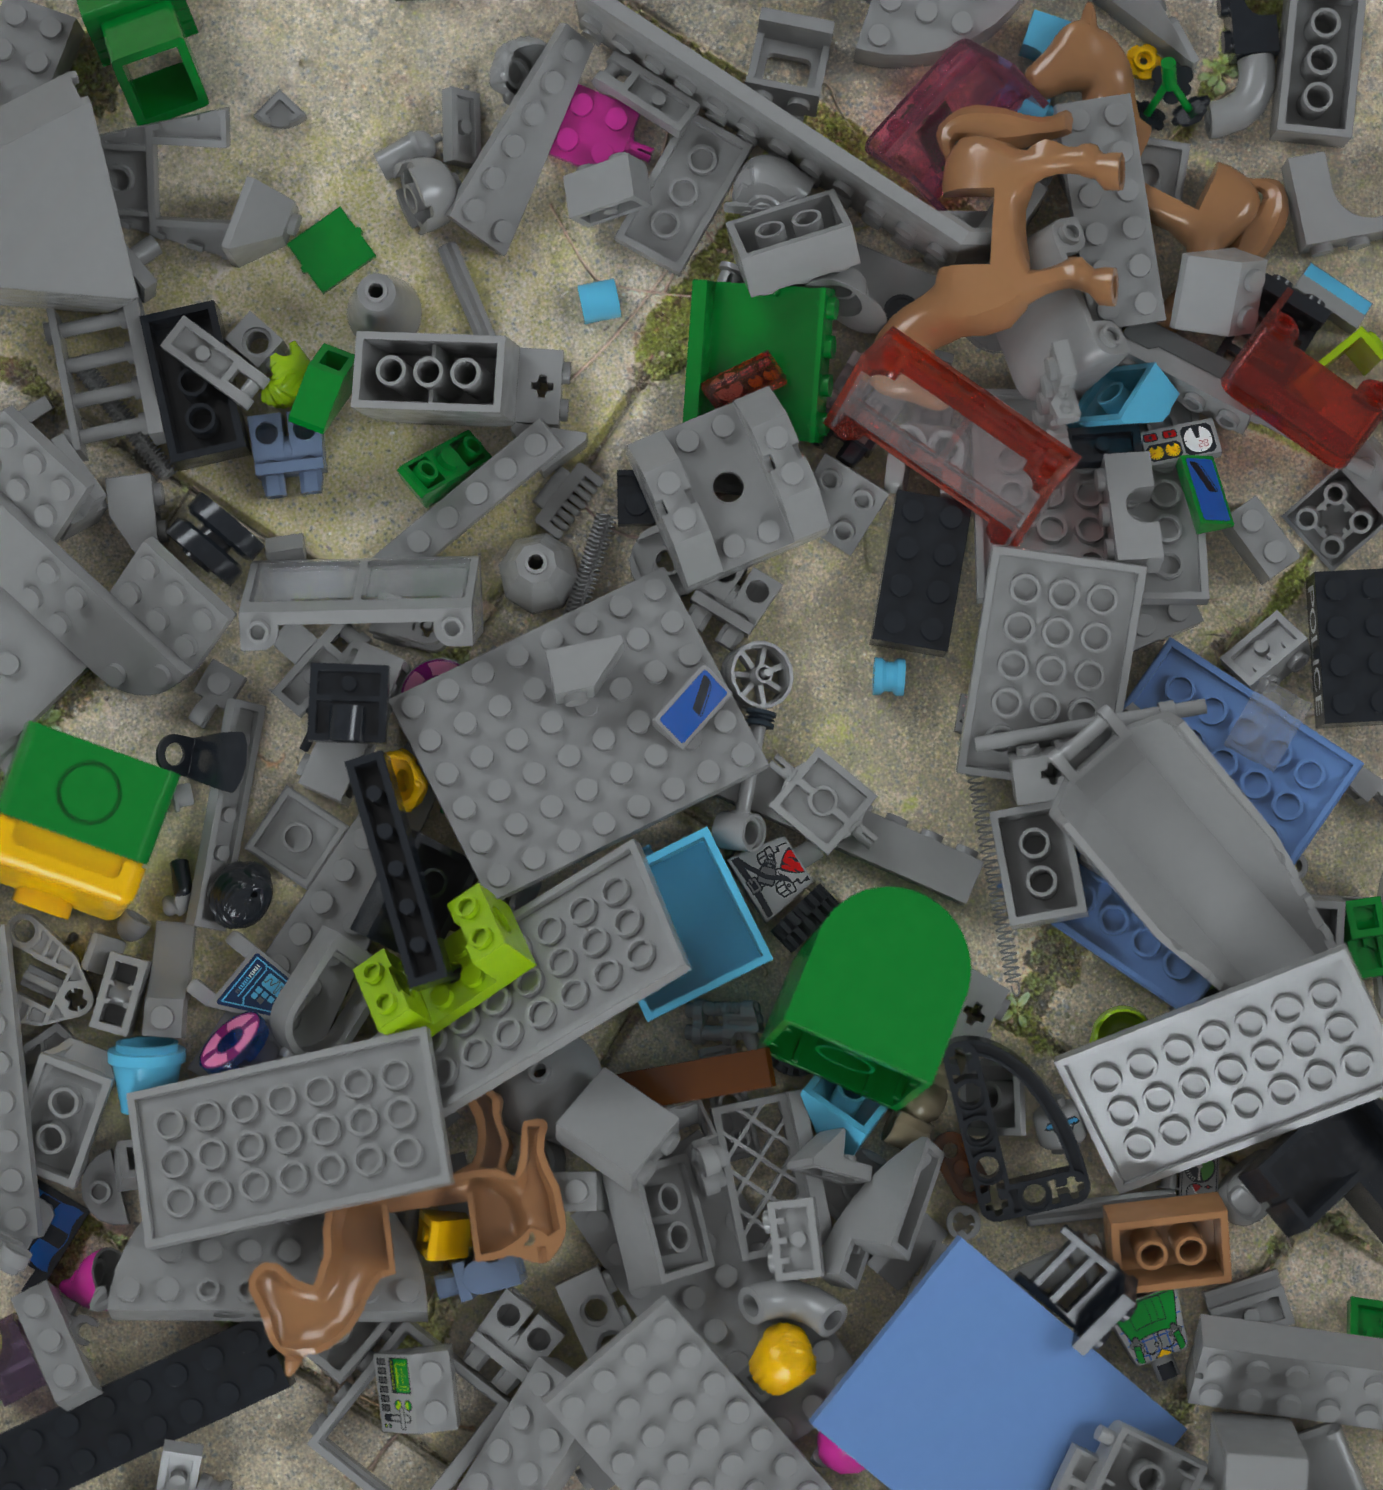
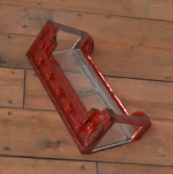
M894 326L861 355L823 422L838 437L844 440H858L865 435L988 521L986 534L992 544L1020 547L1082 458V456Z

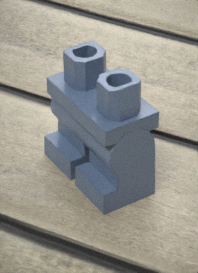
M290 411L286 412L288 436H286L285 417L281 412L247 416L255 463V474L262 481L267 499L288 497L286 478L297 476L300 479L302 495L323 493V473H328L324 435L289 422Z
M509 1255L501 1259L475 1262V1259L472 1261L471 1256L452 1263L453 1269L439 1272L438 1275L434 1276L439 1300L460 1295L462 1303L473 1300L479 1294H486L520 1285L528 1276L522 1258Z

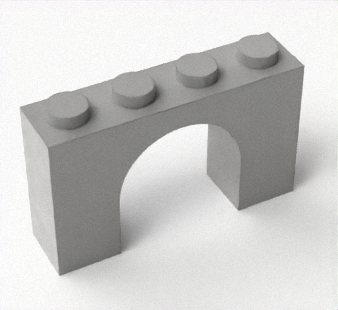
M1325 151L1291 157L1286 160L1281 168L1288 196L1299 255L1311 252L1312 257H1321L1333 253V248L1348 246V250H1358L1370 246V241L1383 239V215L1378 217L1358 216L1344 208L1336 198Z

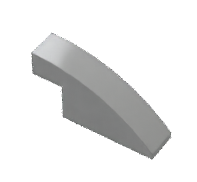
M928 1137L918 1138L888 1160L871 1177V1182H866L852 1198L836 1221L822 1248L825 1276L822 1278L831 1286L858 1290L870 1254L909 1261L945 1153Z

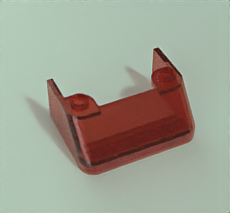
M1287 287L1221 377V384L1228 395L1326 465L1342 469L1348 466L1383 419V382L1367 379L1356 389L1295 346L1294 342L1299 336V329L1291 316L1280 311L1294 292V290Z

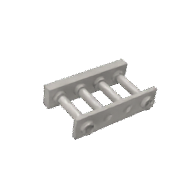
M140 297L117 309L115 312L62 323L54 308L46 309L49 322L43 323V329L47 344L54 347L69 425L68 429H64V436L82 461H89L86 444L142 432L143 435L149 434L156 446L166 444L139 317L145 315L143 302ZM121 326L122 329L128 328L130 341L124 342L123 347L69 358L65 338ZM126 361L129 364H135L137 376L131 377V382L76 394L72 373ZM134 396L136 400L142 399L144 412L138 413L136 418L86 429L82 427L80 408Z

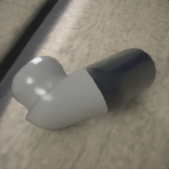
M176 859L170 862L174 895H167L162 899L164 914L169 917L175 914L181 916L187 912L189 907L192 879L187 859Z

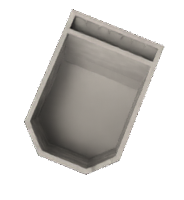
M76 70L66 72L0 106V305L38 309L54 308L55 310L106 314L114 312L139 298L92 103L88 96L80 97L74 84H79Z

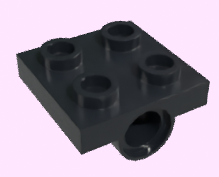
M311 662L307 741L387 745L390 666Z

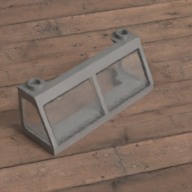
M481 556L253 561L250 565L239 609L241 651H261L273 646L279 636V625L433 622L435 636L444 645L452 647L474 646L484 632Z

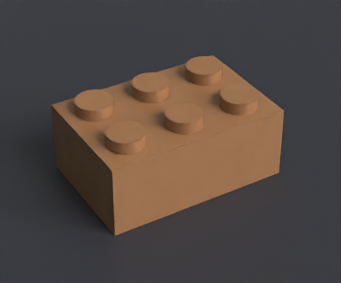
M1218 1192L1102 1205L1106 1257L1111 1261L1115 1260L1119 1263L1120 1269L1129 1276L1133 1275L1138 1279L1137 1294L1232 1282L1228 1210Z

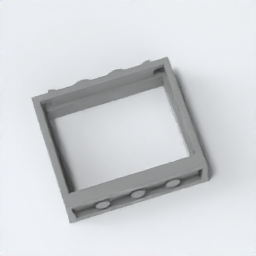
M392 1322L389 1329L381 1336L386 1343L380 1351L396 1350L408 1334L422 1346L443 1343L416 1322ZM370 1350L356 1368L362 1373L353 1385L346 1381L332 1400L338 1405L331 1414L327 1416L322 1412L308 1429L313 1437L307 1445L363 1490H392L328 1438L376 1376L374 1352ZM454 1352L455 1372L496 1405L430 1490L452 1489L479 1454L512 1400L478 1371L466 1364Z

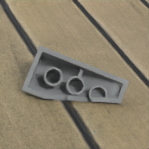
M1093 0L1098 7L1146 44L1154 46L1157 52L1164 58L1173 57L1180 64V67L1188 66L1192 71L1195 70L1200 59L1178 19L1174 16L1168 18L1164 0Z

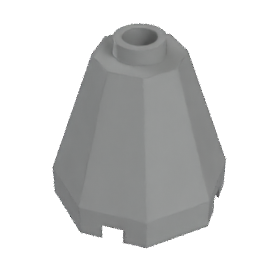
M548 533L515 539L498 565L505 597L532 615L546 610L563 608L578 577L573 549ZM543 564L540 569L534 570L531 568L533 565Z

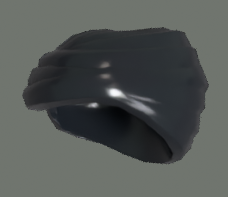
M237 861L228 864L219 873L209 893V905L214 913L215 921L220 926L227 929H244L256 924L266 914L273 895V884L268 868L256 861Z

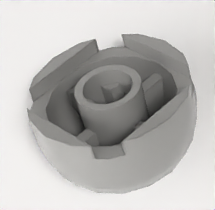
M414 157L397 163L393 175L394 179L401 177L402 188L395 191L401 210L411 228L420 227L421 229L418 234L424 235L448 224L451 220L445 214L451 207L457 190L461 185L459 176L455 172L451 173L444 163L432 157Z

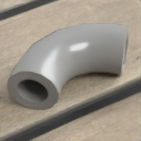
M1251 54L1237 61L1238 83L1234 91L1226 98L1210 101V104L1206 107L1207 112L1204 115V122L1209 139L1221 138L1245 130L1264 113L1274 93L1275 60L1273 54Z
M776 1279L757 1282L743 1287L738 1294L740 1311L751 1324H760L777 1318L792 1319L804 1323L820 1336L827 1337L834 1334L847 1317V1307L839 1299L820 1287L797 1280L776 1282Z

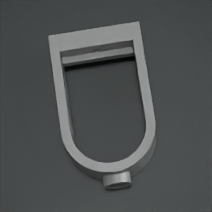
M324 925L282 988L271 1009L270 1027L275 1040L282 1047L279 1055L283 1058L351 1043L370 1014L368 1005L358 985L332 1028L321 1041L307 1047H299L292 1031L294 1016L330 958L333 956L351 969H354L373 956L339 932Z

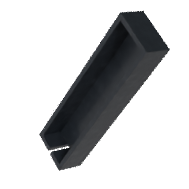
M241 1321L101 1386L103 1394L70 1411L57 1406L1 1432L0 1490H69L164 1446L165 1439L175 1441L291 1387L296 1382L293 1375L290 1377L286 1376L285 1356L278 1351L269 1356L267 1350L274 1346L267 1336L264 1322Z

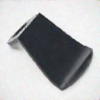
M222 732L195 738L179 734H169L160 740L156 749V760L160 768L229 793L235 792L240 785L247 765L248 745L243 732ZM171 743L179 744L182 749V759L176 765L169 764L165 757L166 749Z

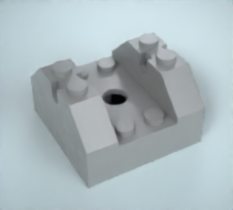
M770 386L734 400L732 403L665 431L661 430L627 445L626 455L686 594L826 535L830 528L817 481L806 456L802 457L798 447L799 440L790 419ZM770 457H771V459H772V461H773V463H774L775 469H774L773 466H772V463H771V461H770ZM732 473L740 478L743 483V493L740 498L733 502H724L716 497L713 491V483L721 474Z

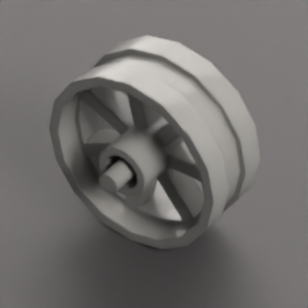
M752 641L734 649L724 659L720 670L725 683L733 692L732 696L739 709L746 711V708L757 707L769 709L780 704L791 692L794 680L792 664L786 653L777 645L767 641ZM754 649L758 651L755 665L745 652L746 650ZM766 656L772 660L773 667L764 664ZM738 658L746 668V671H734ZM776 671L778 674V684L771 681L773 673ZM735 678L740 679L741 684L744 686L741 690L737 686ZM763 686L776 693L771 701L767 703ZM752 688L755 690L757 703L745 697Z

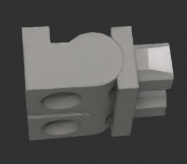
M753 567L742 586L738 585L748 568L696 589L690 598L692 605L688 613L698 632H703L711 617L719 620L724 626L717 635L715 642L729 651H733L744 636L749 638L772 601H774L782 589L783 584Z
M514 1287L506 1288L469 1339L472 1343L462 1359L478 1372L490 1357L498 1362L502 1368L492 1379L491 1383L505 1395L517 1387L520 1382L524 1381L539 1356L547 1357L568 1331L542 1309L525 1329L522 1324L535 1309L536 1305Z

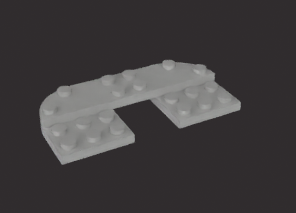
M12 405L3 409L0 413V586L109 686L126 693L143 696L168 691L197 671L237 614L153 536L143 541L110 592L107 591L57 544L96 483Z

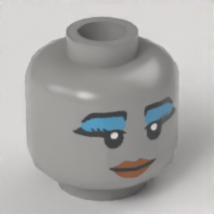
M1055 1094L1054 1096L1066 1115L1080 1148L1081 1142L1087 1136V1128L1073 1100L1065 1099L1063 1094ZM1039 1106L1033 1113V1122L1040 1146L1051 1150L1052 1154H1065L1051 1122L1042 1107Z

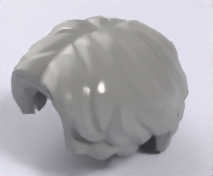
M520 36L514 40H509L497 49L490 68L489 83L493 90L503 94V101L506 104L510 105L547 45L541 39L531 36Z

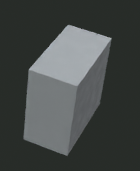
M1211 1412L1207 1475L1215 1479L1212 1490H1307L1309 1458L1290 1417Z

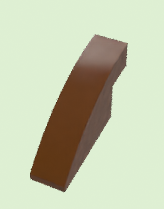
M770 1047L615 1074L660 1106L776 1086Z

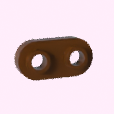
M953 1131L939 1134L933 1143L942 1151L948 1143H953L957 1148V1153L954 1157L947 1158L944 1156L939 1171L953 1195L959 1201L966 1204H977L978 1200L975 1189L968 1192L963 1188L964 1179L972 1176L962 1135ZM978 1161L976 1165L977 1171L987 1175L982 1164Z

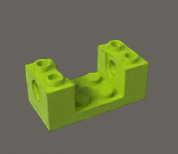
M477 883L447 904L454 922L461 926L459 930L444 939L452 971L454 972L462 967L460 979L453 984L447 982L418 992L410 989L402 960L385 948L355 967L353 972L377 1030L384 1035L426 1026L430 1029L432 1037L535 967L536 962L507 903L497 899L492 892L480 883Z

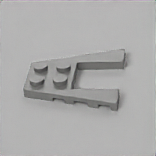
M230 107L99 134L122 228L140 230L149 233L154 238L175 241L186 245V248L199 252H210L222 256L221 259L228 260L221 245L231 220L160 216L157 145L228 148L231 145Z

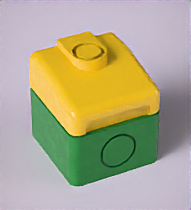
M28 720L24 724L0 788V883L15 888L11 897L13 901L69 920L72 909L104 920L117 919L137 895L146 871L143 865H148L181 775Z

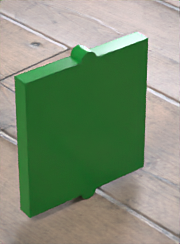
M338 207L287 243V246L301 263L302 273L309 274L323 295L376 258L375 253L362 237V229L354 226L341 207Z

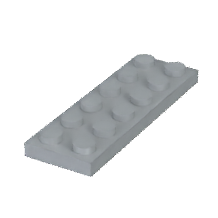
M1131 93L1056 104L1053 107L1054 115L1068 110L1072 113L1073 117L1072 133L1058 138L1060 144L1067 147H1077L1081 144L1092 143L1098 145L1104 154L1118 152L1123 153L1125 158V183L1122 191L1103 190L1096 180L1077 174H1064L1070 217H1078L1085 237L1084 247L1076 254L1077 257H1082L1094 269L1116 267L1118 272L1119 291L1116 306H1101L1089 293L1082 291L1092 320L1110 321L1119 328L1163 322L1166 320Z

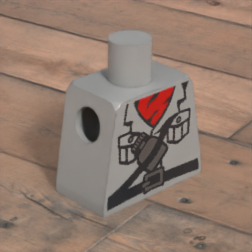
M782 836L763 844L756 852L745 851L727 860V864L764 923H767L813 882L805 868L824 856L809 840L793 849L786 837Z

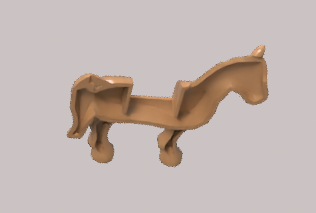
M1087 2L1080 20L1071 22L1063 27L1054 37L1048 48L1026 69L1023 76L1024 87L1032 99L1042 101L1065 92H1081L1082 100L1131 93L1141 156L1148 143L1152 127L1139 116L1130 62L1118 42L1108 32L1098 27L1095 7L1092 2ZM1218 161L1194 208L1145 183L1151 224L1169 231L1186 248V253L1237 248L1265 258L1285 229L1289 215L1288 196L1284 185L1279 180L1247 178L1242 172L1232 166ZM1258 192H1260L1263 195L1261 203ZM1077 255L1068 256V258L1077 257ZM1174 290L1164 301L1166 320L1157 324L1177 334V329L1169 327L1176 290Z
M972 105L960 108L950 114L939 125L936 132L939 148L945 158L942 177L943 198L994 197L990 264H959L944 266L938 269L934 286L915 301L904 306L887 321L873 342L869 364L854 372L849 378L850 383L862 384L870 382L877 391L892 398L913 402L934 411L945 410L956 401L960 391L957 380L940 365L935 354L936 349L962 337L987 336L1009 329L1025 313L1031 303L1058 290H1081L1089 293L1101 306H1116L1119 291L1116 267L1094 269L1082 257H1070L1051 267L1039 270L1031 269L1026 236V209L1035 184L1044 178L1059 174H1077L1096 180L1103 190L1122 191L1125 183V158L1123 153L1112 152L1104 154L1098 145L1092 143L1081 144L1077 147H1067L1052 141V139L1064 137L1072 133L1073 117L1072 113L1068 110L1061 111L1053 116L1036 117L1001 107ZM1031 146V147H1030L1029 149H1027V150H1020V149H1023V148H1026V147Z
M490 1090L468 1103L477 1124V1150L469 1165L453 1173L454 1185L325 1212L322 1229L324 1255L313 1285L297 1280L280 1264L271 1262L259 1264L248 1280L249 1292L261 1314L270 1342L274 1348L285 1356L286 1376L290 1377L296 1372L306 1355L319 1354L331 1348L348 1334L361 1316L366 1302L378 1281L384 1277L396 1274L389 1213L467 1202L475 1262L501 1259L509 1255L540 1264L552 1260L562 1245L566 1233V1219L560 1186L549 1167L544 1152L545 1135L548 1129L547 1122L539 1118L523 1121L517 1170L515 1176L509 1174L506 1165L512 1156L514 1144L502 1120L504 1103L502 1095ZM532 1232L535 1236L534 1243L528 1246L524 1245Z

